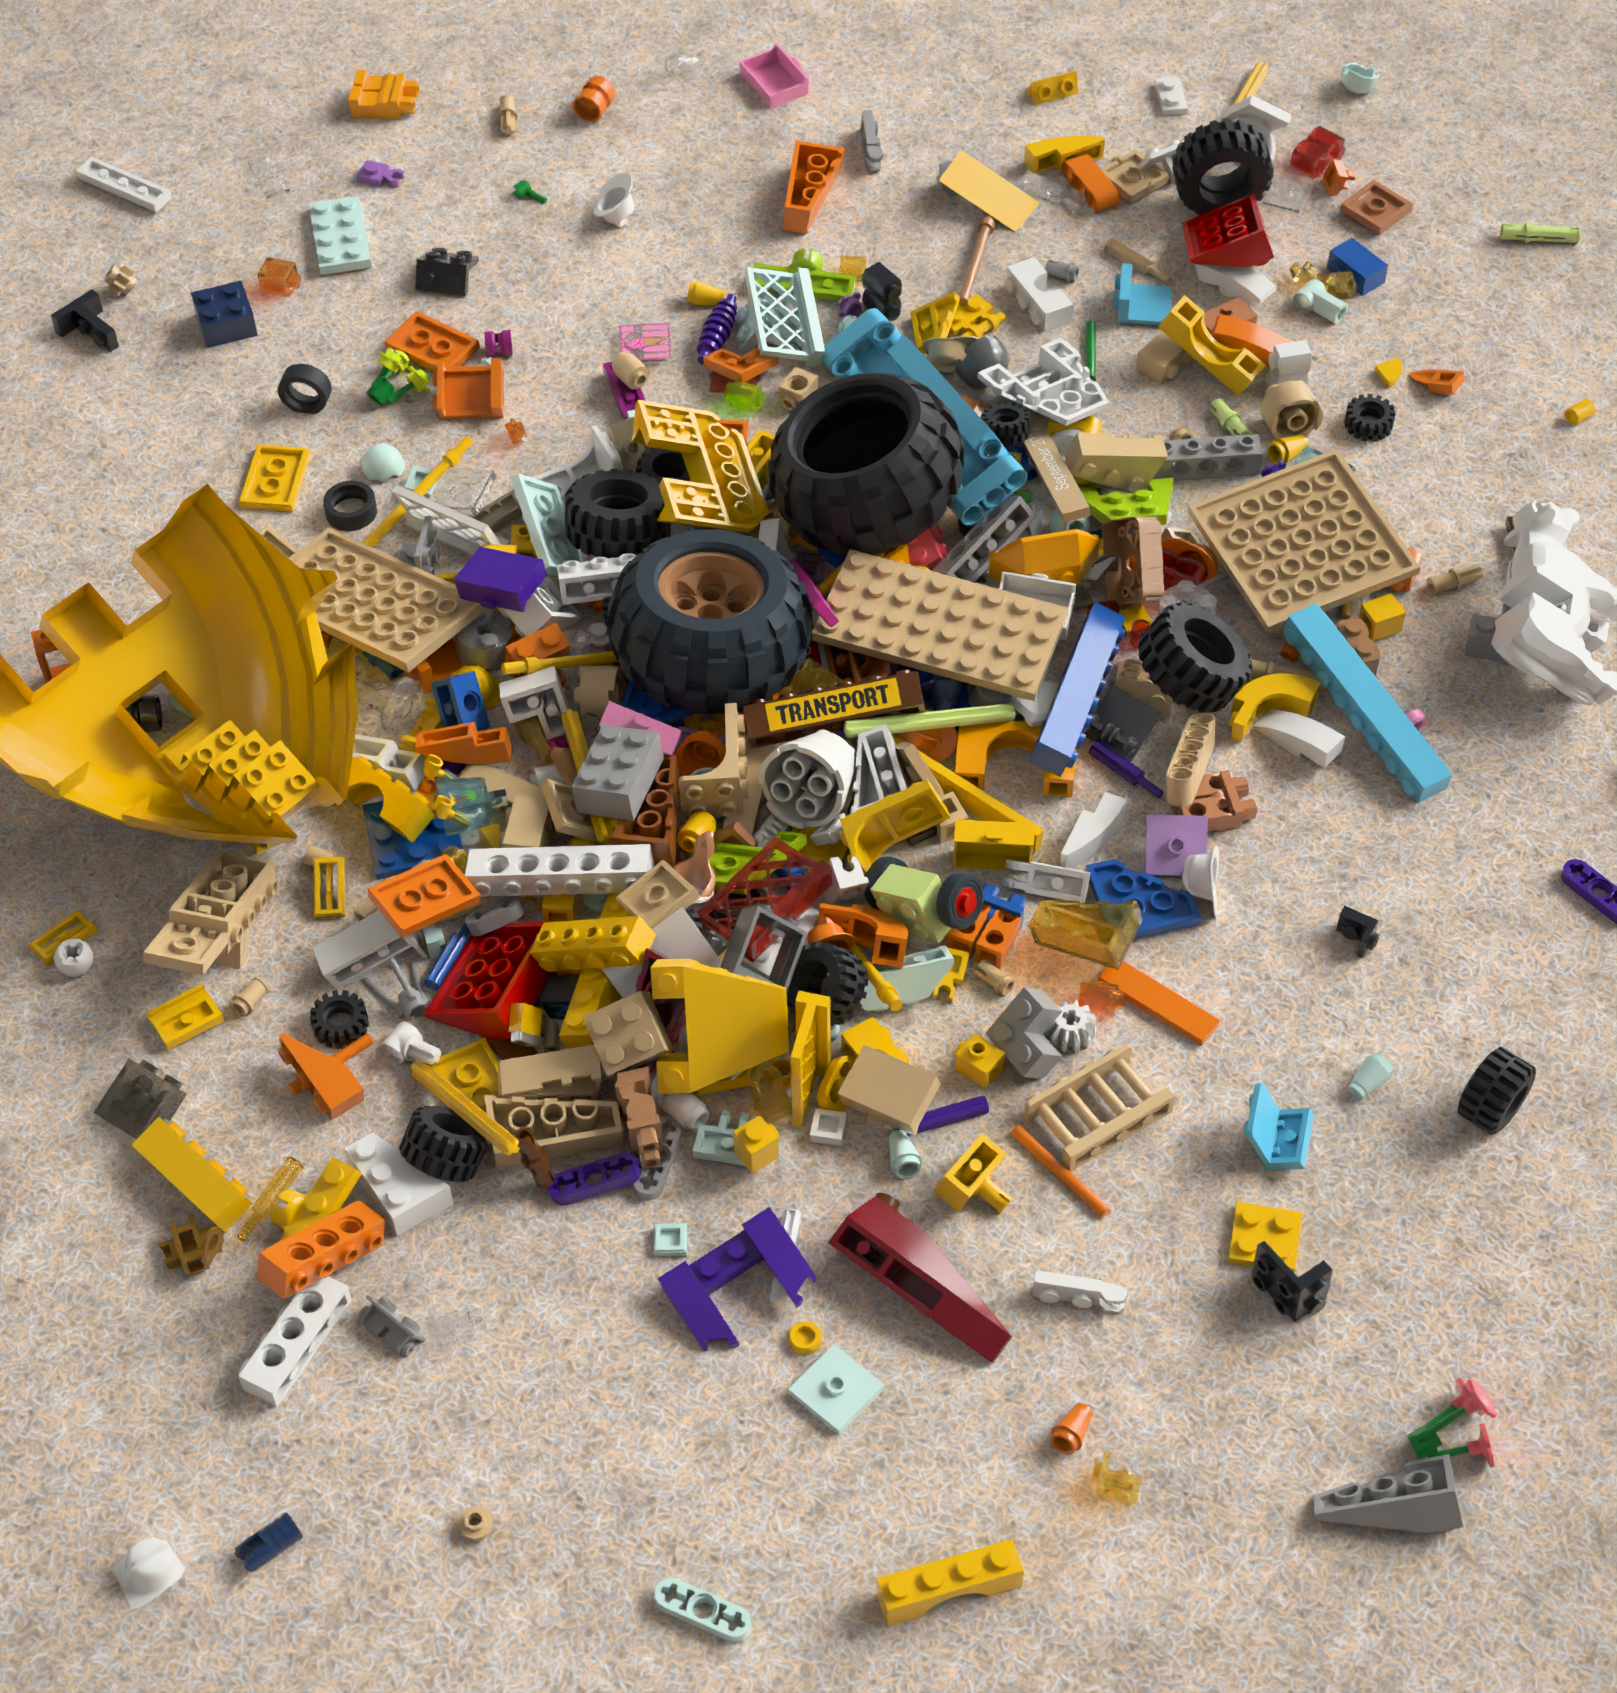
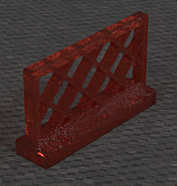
M774 837L712 896L697 913L701 923L730 941L733 934L731 926L736 925L739 918L730 917L729 908L751 907L756 904L770 905V908L774 910L773 914L780 918L786 917L796 921L832 885V867L823 860L819 863L814 862L785 842ZM777 849L786 855L787 860L768 861V856ZM805 867L810 871L805 876L792 877L791 868ZM788 868L789 877L770 879V870ZM766 870L767 879L749 881L748 876L753 871ZM790 885V891L786 895L772 896L771 887ZM768 887L769 896L750 898V889ZM746 889L747 898L728 899V895L733 890ZM726 909L727 918L713 919L708 914L712 910ZM756 924L744 957L753 963L780 936Z

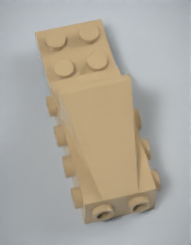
M218 850L169 909L166 925L143 952V963L156 965L159 968L185 971L193 975H204L212 963L241 969L254 920L260 912L265 910L271 897H275L278 891L279 882L278 879H275V861Z

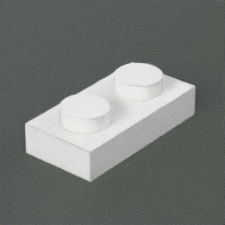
M1179 77L1155 78L1154 85L1163 116L1187 114L1188 106Z

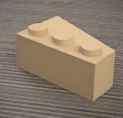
M594 1044L500 1061L497 1074L498 1098L511 1099L512 1096L525 1097L527 1100L557 1098L558 1101L574 1102L575 1099L597 1100L602 1077L600 1058Z

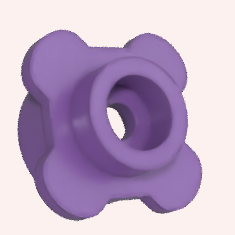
M859 292L853 293L852 296L846 295L839 300L840 311L838 316L840 318L848 315L856 317L860 315L863 310V304L859 301L861 298Z

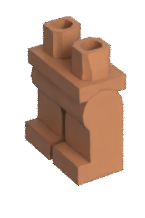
M1229 770L1220 771V774H1204L1194 801L1187 806L1171 805L1174 815L1208 816L1207 832H1224L1229 829H1239L1242 821L1255 819L1257 813V806L1253 799L1242 801L1239 799V797L1248 796L1249 787L1246 777L1231 778Z

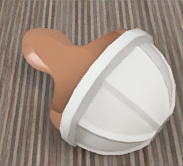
M706 831L701 834L695 841L693 856L673 867L701 896L690 905L694 909V913L703 911L714 896L713 890L716 876L709 864L715 850L713 831Z

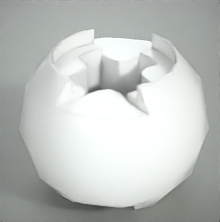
M81 939L65 940L55 949L54 964L60 973L68 977L83 975L92 967L93 951Z

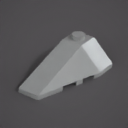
M1450 1455L1413 1460L1405 1463V1470L1388 1476L1385 1471L1374 1474V1480L1361 1486L1358 1483L1351 1482L1314 1495L1315 1518L1317 1521L1423 1533H1446L1457 1528H1463Z

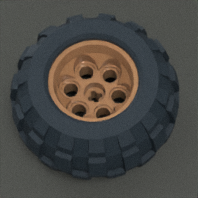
M692 530L655 541L625 565L619 575L608 605V638L616 660L619 661L626 677L642 692L649 693V696L653 697L656 702L670 708L683 709L687 713L704 715L725 714V703H737V711L739 712L742 711L743 706L749 705L751 701L757 699L767 701L772 698L773 695L779 692L780 688L785 686L788 680L791 681L795 677L806 657V650L811 643L812 608L807 599L808 594L804 582L799 581L795 567L778 551L770 549L764 542L731 531Z

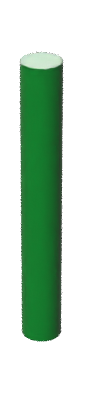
M1087 321L1085 327V367L1087 366L1090 370L1089 378L1096 381V323L1094 321Z

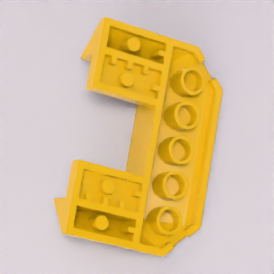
M638 400L635 407L631 443L681 452L691 482L669 478L661 480L659 488L665 506L657 522L750 533L768 516L769 510L741 433L734 428L730 432L718 423L720 418L709 411Z

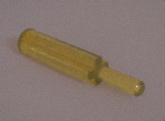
M291 1156L287 1157L251 1207L253 1214L237 1235L240 1241H246L261 1218L267 1219L270 1216L272 1203L278 1204L280 1202V1199L276 1198V1196L282 1191L288 1190L303 1170L304 1166L299 1160Z

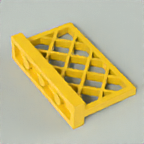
M798 991L796 998V1040L791 1054L792 1125L802 1127L817 1074L824 1076L831 1063L830 997Z

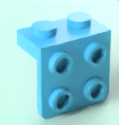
M1122 263L1121 274H1116L1114 288L1119 290V292H1114L1113 307L1118 308L1117 322L1159 325L1171 310V287L1131 284L1132 264Z
M1256 1083L1254 1092L1249 1097L1250 1113L1248 1121L1244 1124L1245 1138L1250 1141L1257 1157L1262 1160L1267 1169L1274 1171L1305 1169L1314 1118L1313 1112L1310 1108L1279 1110L1263 1083Z

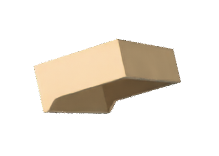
M864 1045L837 1094L843 1105L868 1115L866 1119L868 1122L882 1128L887 1123L916 1136L918 1126L941 1083L937 1075Z

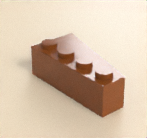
M663 754L664 759L634 821L619 819L611 839L613 845L650 844L655 865L664 860L673 868L675 867L680 805V773L676 756Z

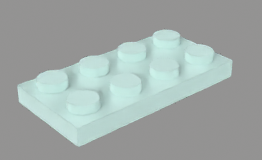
M359 196L309 203L320 274L326 275L372 268Z
M517 474L511 479L515 490V497L519 502L523 514L522 517L529 531L530 541L534 546L537 558L543 559L546 572L558 576L556 565H561L570 560L583 562L580 550H577L565 534V507L558 487Z

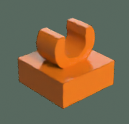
M1333 159L1322 177L1327 194L1330 196L1338 195L1341 189H1349L1347 180H1355L1353 171L1345 170L1342 161Z

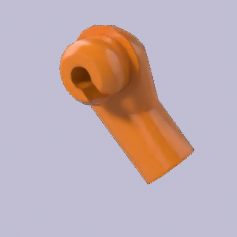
M427 777L422 780V784L419 785L417 792L430 802L427 807L435 814L432 819L435 820L438 816L432 806L437 795L438 783L435 779Z

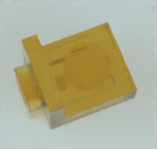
M1105 1450L1103 1461H1095L1091 1481L1097 1482L1096 1495L1137 1504L1142 1477L1135 1476L1126 1470H1109L1112 1452Z

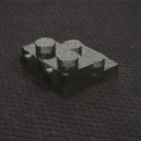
M128 1058L93 1113L137 1140L158 1117L162 1120L165 1118L170 1121L187 1093L180 1090L183 1083L166 1074L163 1079L156 1075L159 1068L142 1059L140 1064Z

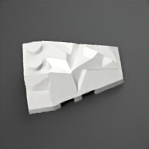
M1062 338L1040 346L1039 361L1036 365L1011 374L1003 366L996 364L978 372L977 376L991 390L1002 395L1011 403L1019 404L1027 410L1039 413L1064 426L1104 410L1109 405V401L1098 383L1090 380V370L1088 367L1081 365L1079 352Z

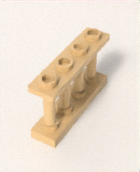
M1128 1043L1119 1048L1114 1047L1110 1049L1104 1057L1094 1063L1088 1062L1084 1064L1078 1072L1070 1077L1060 1078L1046 1091L1034 1093L1025 1103L1024 1119L1029 1122L1040 1116L1065 1146L1063 1148L1062 1165L1070 1172L1173 1111L1174 1094L1167 1087L1158 1093L1151 1092L1128 1065L1132 1048ZM1117 1070L1141 1098L1142 1102L1133 1108L1126 1107L1104 1082V1077ZM1092 1086L1116 1114V1118L1107 1123H1101L1079 1098L1077 1093ZM1066 1101L1091 1132L1080 1139L1074 1138L1051 1108Z

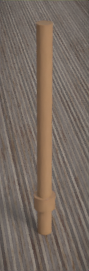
M985 213L978 227L979 235L959 296L960 306L968 305L988 237L993 233L995 227L994 217L988 213Z

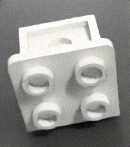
M595 425L591 427V443L583 456L573 463L531 478L556 485L565 507L566 492L574 481L578 478L581 479L585 474H594L598 470H619L618 466L621 465V459L616 449L612 450L607 434L605 432L601 433L598 426Z

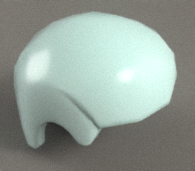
M1356 63L1346 64L1340 73V78L1345 88L1355 94H1366L1372 91L1380 77V74H1377L1375 77L1374 68L1367 70Z
M382 443L370 447L361 459V468L363 474L370 480L388 482L389 478L393 475L400 477L404 471L405 463L400 452L395 447Z

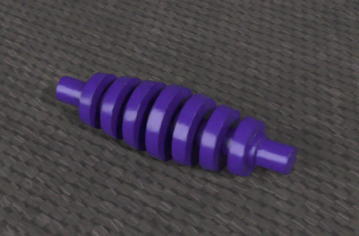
M728 294L726 299H721L703 324L697 346L699 354L697 361L704 365L703 357L722 348L732 333L738 310L735 304L737 297L734 294Z

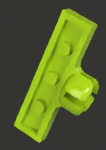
M806 249L798 250L793 255L792 263L786 267L754 263L753 268L796 273L798 268L808 269L813 295L816 299L839 301L846 295L852 296L855 290L856 276L822 271L823 258L817 251L812 249L808 259H804ZM754 278V281L761 287L767 285L761 278ZM777 281L787 291L790 289L789 282ZM771 287L767 290L769 293H777Z

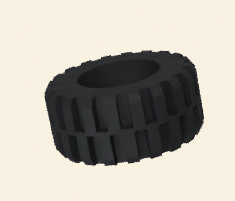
M1223 119V122H1217V120L1209 121L1210 124L1196 127L1195 132H1189L1184 137V142L1179 143L1172 159V171L1178 195L1184 205L1198 215L1251 194L1255 195L1256 201H1261L1266 195L1265 191H1268L1271 187L1274 169L1267 143L1262 133L1258 132L1257 128L1250 124L1247 126L1246 122L1240 120L1233 122L1232 119ZM1221 163H1241L1235 170L1225 175H1204L1209 169Z
M610 469V471L598 470L594 474L588 473L583 475L581 479L578 478L569 487L565 497V534L568 540L577 550L580 549L582 553L588 556L594 555L595 558L605 557L609 559L617 558L626 553L641 554L642 550L655 541L670 537L671 523L657 522L665 506L659 488V480L654 477L650 478L645 473H635L633 470L628 469L625 471H619L618 469Z
M1180 602L1167 606L1141 635L1138 644L1139 659L1143 661L1142 667L1150 675L1149 679L1153 684H1157L1161 688L1160 691L1173 698L1175 703L1183 704L1192 711L1198 710L1199 712L1206 713L1220 711L1226 707L1250 680L1252 672L1250 652L1244 647L1245 642L1242 638L1238 637L1231 625L1228 626L1224 623V619L1220 616L1213 615L1205 607L1199 608L1197 604Z

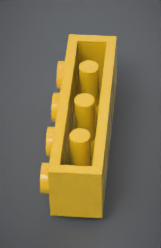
M639 915L543 923L530 954L539 962V965L544 970L549 972L643 965L646 948L650 949L656 934Z
M158 1117L138 1137L132 1146L226 1233L253 1204L244 1196L248 1189L235 1177L229 1182L223 1176L227 1170L214 1158L210 1162L204 1159L203 1156L207 1151L194 1139L188 1144L183 1139L187 1133L173 1120L168 1125Z

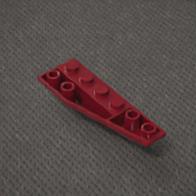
M874 1196L850 1213L828 1243L992 1364H994L1013 1337L933 1239L924 1230L878 1197Z

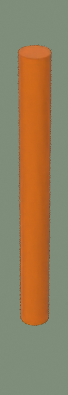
M1020 1125L1012 1130L1011 1135L1098 1216L1104 1218L1110 1213L1111 1209Z

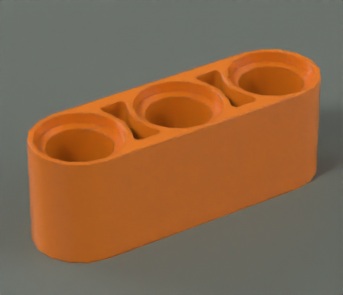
M1088 154L1062 162L1063 176L1068 177L1071 186L1076 192L1079 191L1082 194L1081 198L1089 207L1092 206L1095 210L1094 213L1119 205V194L1116 187Z

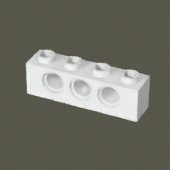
M328 1276L307 1286L304 1290L296 1292L290 1304L285 1305L280 1310L277 1322L270 1332L267 1331L263 1334L259 1341L258 1349L251 1359L247 1358L243 1362L238 1376L243 1390L278 1407L352 1301L348 1286ZM311 1308H318L312 1313H306ZM294 1334H298V1335H299V1336H298L297 1338H295V1339H292V1340H288V1339H287V1338H288L289 1336H291V1335H294ZM274 1361H281V1362H280L278 1365H276V1366H273V1367H269V1366H268L270 1363H272V1362H274Z

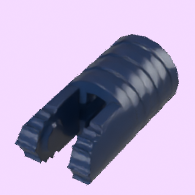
M285 1512L244 1540L235 1548L234 1554L237 1558L244 1561V1567L247 1571L253 1572L303 1539V1536L290 1515Z

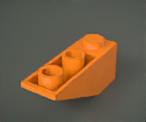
M284 1033L279 1035L280 1048L277 1049L279 1056L286 1065L291 1064L297 1072L295 1073L296 1080L302 1089L306 1090L308 1088L314 1096L312 1098L313 1104L321 1115L326 1113L333 1120L364 1101V1089L347 1065Z

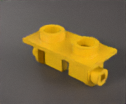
M1076 70L1030 82V86L1026 87L1027 95L1032 96L1033 104L1037 105L1078 94Z

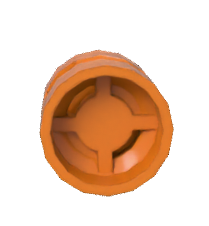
M590 77L572 103L575 114L581 119L592 122L600 120L606 108L609 107L615 97L613 85L604 77Z

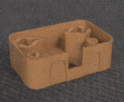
M1131 516L1105 522L1102 528L1104 557H1117V571H1104L1106 600L1108 604L1112 606H1135L1143 603L1160 602L1161 596H1164L1160 521H1157V517ZM1132 555L1137 559V566L1134 571L1131 570L1129 565Z

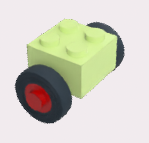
M881 857L870 866L866 874L869 884L864 894L868 904L872 908L883 911L900 920L906 926L908 936L915 937L921 941L927 940L940 943L951 928L966 929L977 920L982 909L983 889L981 883L977 878L969 874L954 873L942 883L938 874L908 868L905 862L894 857Z

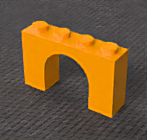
M1003 721L959 726L955 774L984 791L985 768L990 756L998 750L1008 747H1020L1032 751L1043 723L1035 727H1031L1023 721ZM1075 763L1071 769L1066 767L1061 777L1044 770L1043 795L1072 797Z

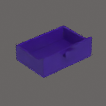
M479 547L454 578V582L460 599L480 603L484 608L494 609L495 607L524 612L526 602L545 579L547 572L543 559Z

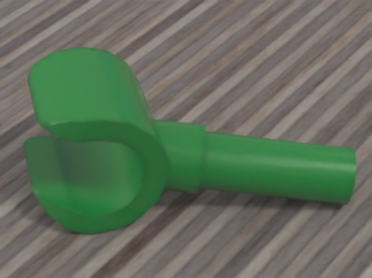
M522 180L513 186L517 189L513 194L519 199L527 195L543 204L548 201L547 198L534 192L526 180Z

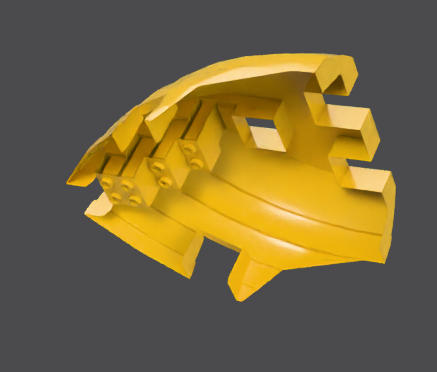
M206 484L182 501L162 531L134 550L131 564L161 597L162 601L129 625H126L88 582L42 614L39 628L71 663V666L35 692L30 689L0 654V763L5 768L22 777L27 784L55 799L64 800L111 821L126 824V826L188 839L274 845L290 844L298 837L284 821L303 805L314 807L321 804L323 807H329L336 803L339 806L347 799L358 717L353 642L332 658L327 659L315 610L320 607L327 592L331 590L338 577L334 572L299 568L230 509L215 491ZM162 682L195 721L158 747L125 708ZM182 792L188 793L213 815L209 816L188 805Z

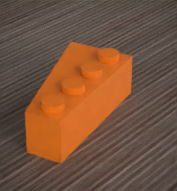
M795 140L781 230L807 234L841 172L845 148Z

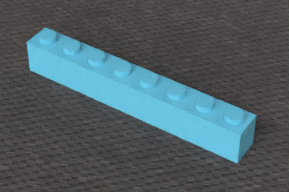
M1315 603L1289 615L1283 631L1286 641L1299 652L1304 664L1310 666L1317 675L1321 685L1326 687L1334 697L1336 705L1346 712L1354 728L1360 730L1367 739L1370 748L1377 752L1385 762L1387 770L1400 781L1405 793L1412 796L1419 803L1447 789L1453 775L1320 606Z

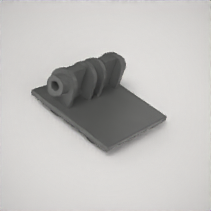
M1112 685L1092 717L1086 732L1083 733L1086 734L1085 737L1094 742L1100 739L1128 761L1132 762L1162 713Z

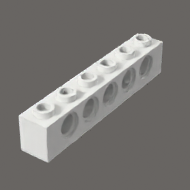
M650 844L470 849L465 876L481 894L480 897L622 893L651 870L655 863Z

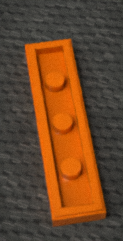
M1118 957L1099 976L1098 983L1201 1046L1219 1026L1220 1020Z

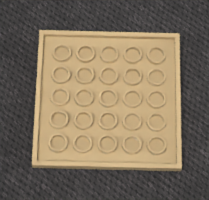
M1338 449L1188 506L1189 516L1267 634L1284 628L1289 615L1317 603L1323 611H1327L1420 573V565Z

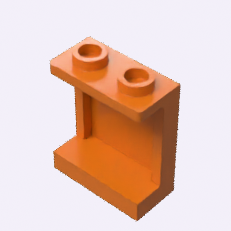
M501 358L491 359V366L445 367L443 361H437V370L432 371L433 386H437V395H432L433 411L438 412L439 419L504 418V368Z

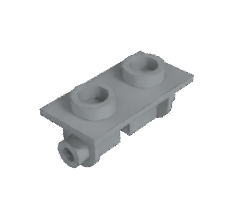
M369 1295L365 1297L372 1304L370 1307H363L359 1312L361 1323L379 1337L388 1327L390 1330L382 1340L399 1355L405 1354L409 1356L415 1349L413 1343L416 1339L423 1342L426 1340V1338L418 1333L421 1327L407 1316H404L402 1319L394 1313L397 1310V1306L383 1296L379 1300Z

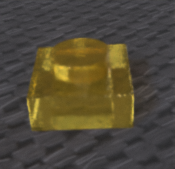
M841 256L839 274L856 276V282H862V276L866 269V257Z

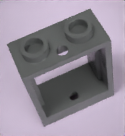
M756 904L752 907L742 908L720 968L740 976H749L786 987L787 993L808 932L799 928V923L786 917L780 918L773 914L774 910L766 905ZM756 924L783 938L769 979L741 966Z

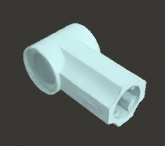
M1311 279L1293 295L1295 307L1305 309L1306 313L1312 310L1333 323L1340 322L1348 312L1349 305L1327 293L1324 284L1316 279Z

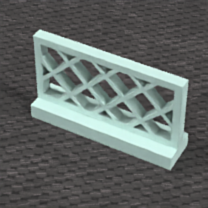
M747 267L744 273L760 355L803 360L805 367H816L825 353L809 270L798 268L796 273H787ZM754 278H761L767 285L761 287L754 281ZM777 281L789 282L790 289L787 291ZM771 287L781 297L776 299L767 290ZM760 296L771 304L768 308L758 301ZM784 299L793 305L794 309L792 311L781 303ZM774 308L785 316L782 320L771 312ZM766 317L775 326L770 329L762 322V318ZM788 320L798 327L796 332L785 324ZM780 329L789 338L784 341L775 331ZM770 338L779 347H767L766 339ZM792 341L796 342L802 348V351L795 350L789 343Z

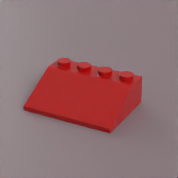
M1254 194L1181 222L1191 264L1252 267L1254 265H1265L1270 259L1274 258L1266 226Z
M548 922L509 923L480 936L471 935L424 1012L426 1018L491 1039H511V1032H508L511 1004L525 1003L533 1006L545 986L547 976L552 974V972L544 970L539 965V962L530 954L543 923Z

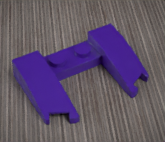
M770 1207L743 1223V1231L692 1264L688 1265L684 1261L657 1278L661 1288L703 1351H708V1341L728 1339L729 1348H736L740 1345L709 1295L762 1260L796 1308L801 1306L804 1301L803 1297L797 1294L805 1279L809 1278L814 1283L817 1280L810 1266Z

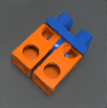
M985 883L982 887L983 905L977 920L966 929L951 928L947 933L946 947L970 952L969 959H972L975 953L976 962L980 963L986 959L1001 970L1005 957L1023 925L1026 899L1014 893L1010 895L1007 901L999 898L1000 890L997 886Z

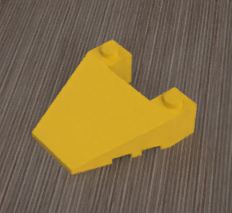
M658 959L651 966L653 999L685 998L688 1053H668L660 1057L656 1062L658 1094L692 1093L789 1052L786 987L749 976H740L719 967L713 968L692 959Z

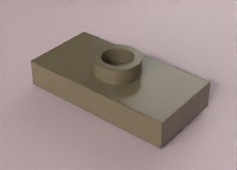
M630 417L609 425L607 428L614 448L619 453L622 471L628 469L636 473L637 460L642 458V453L646 449L642 444L631 443L634 417Z
M513 489L469 515V517L487 524L494 533L520 518L523 514Z

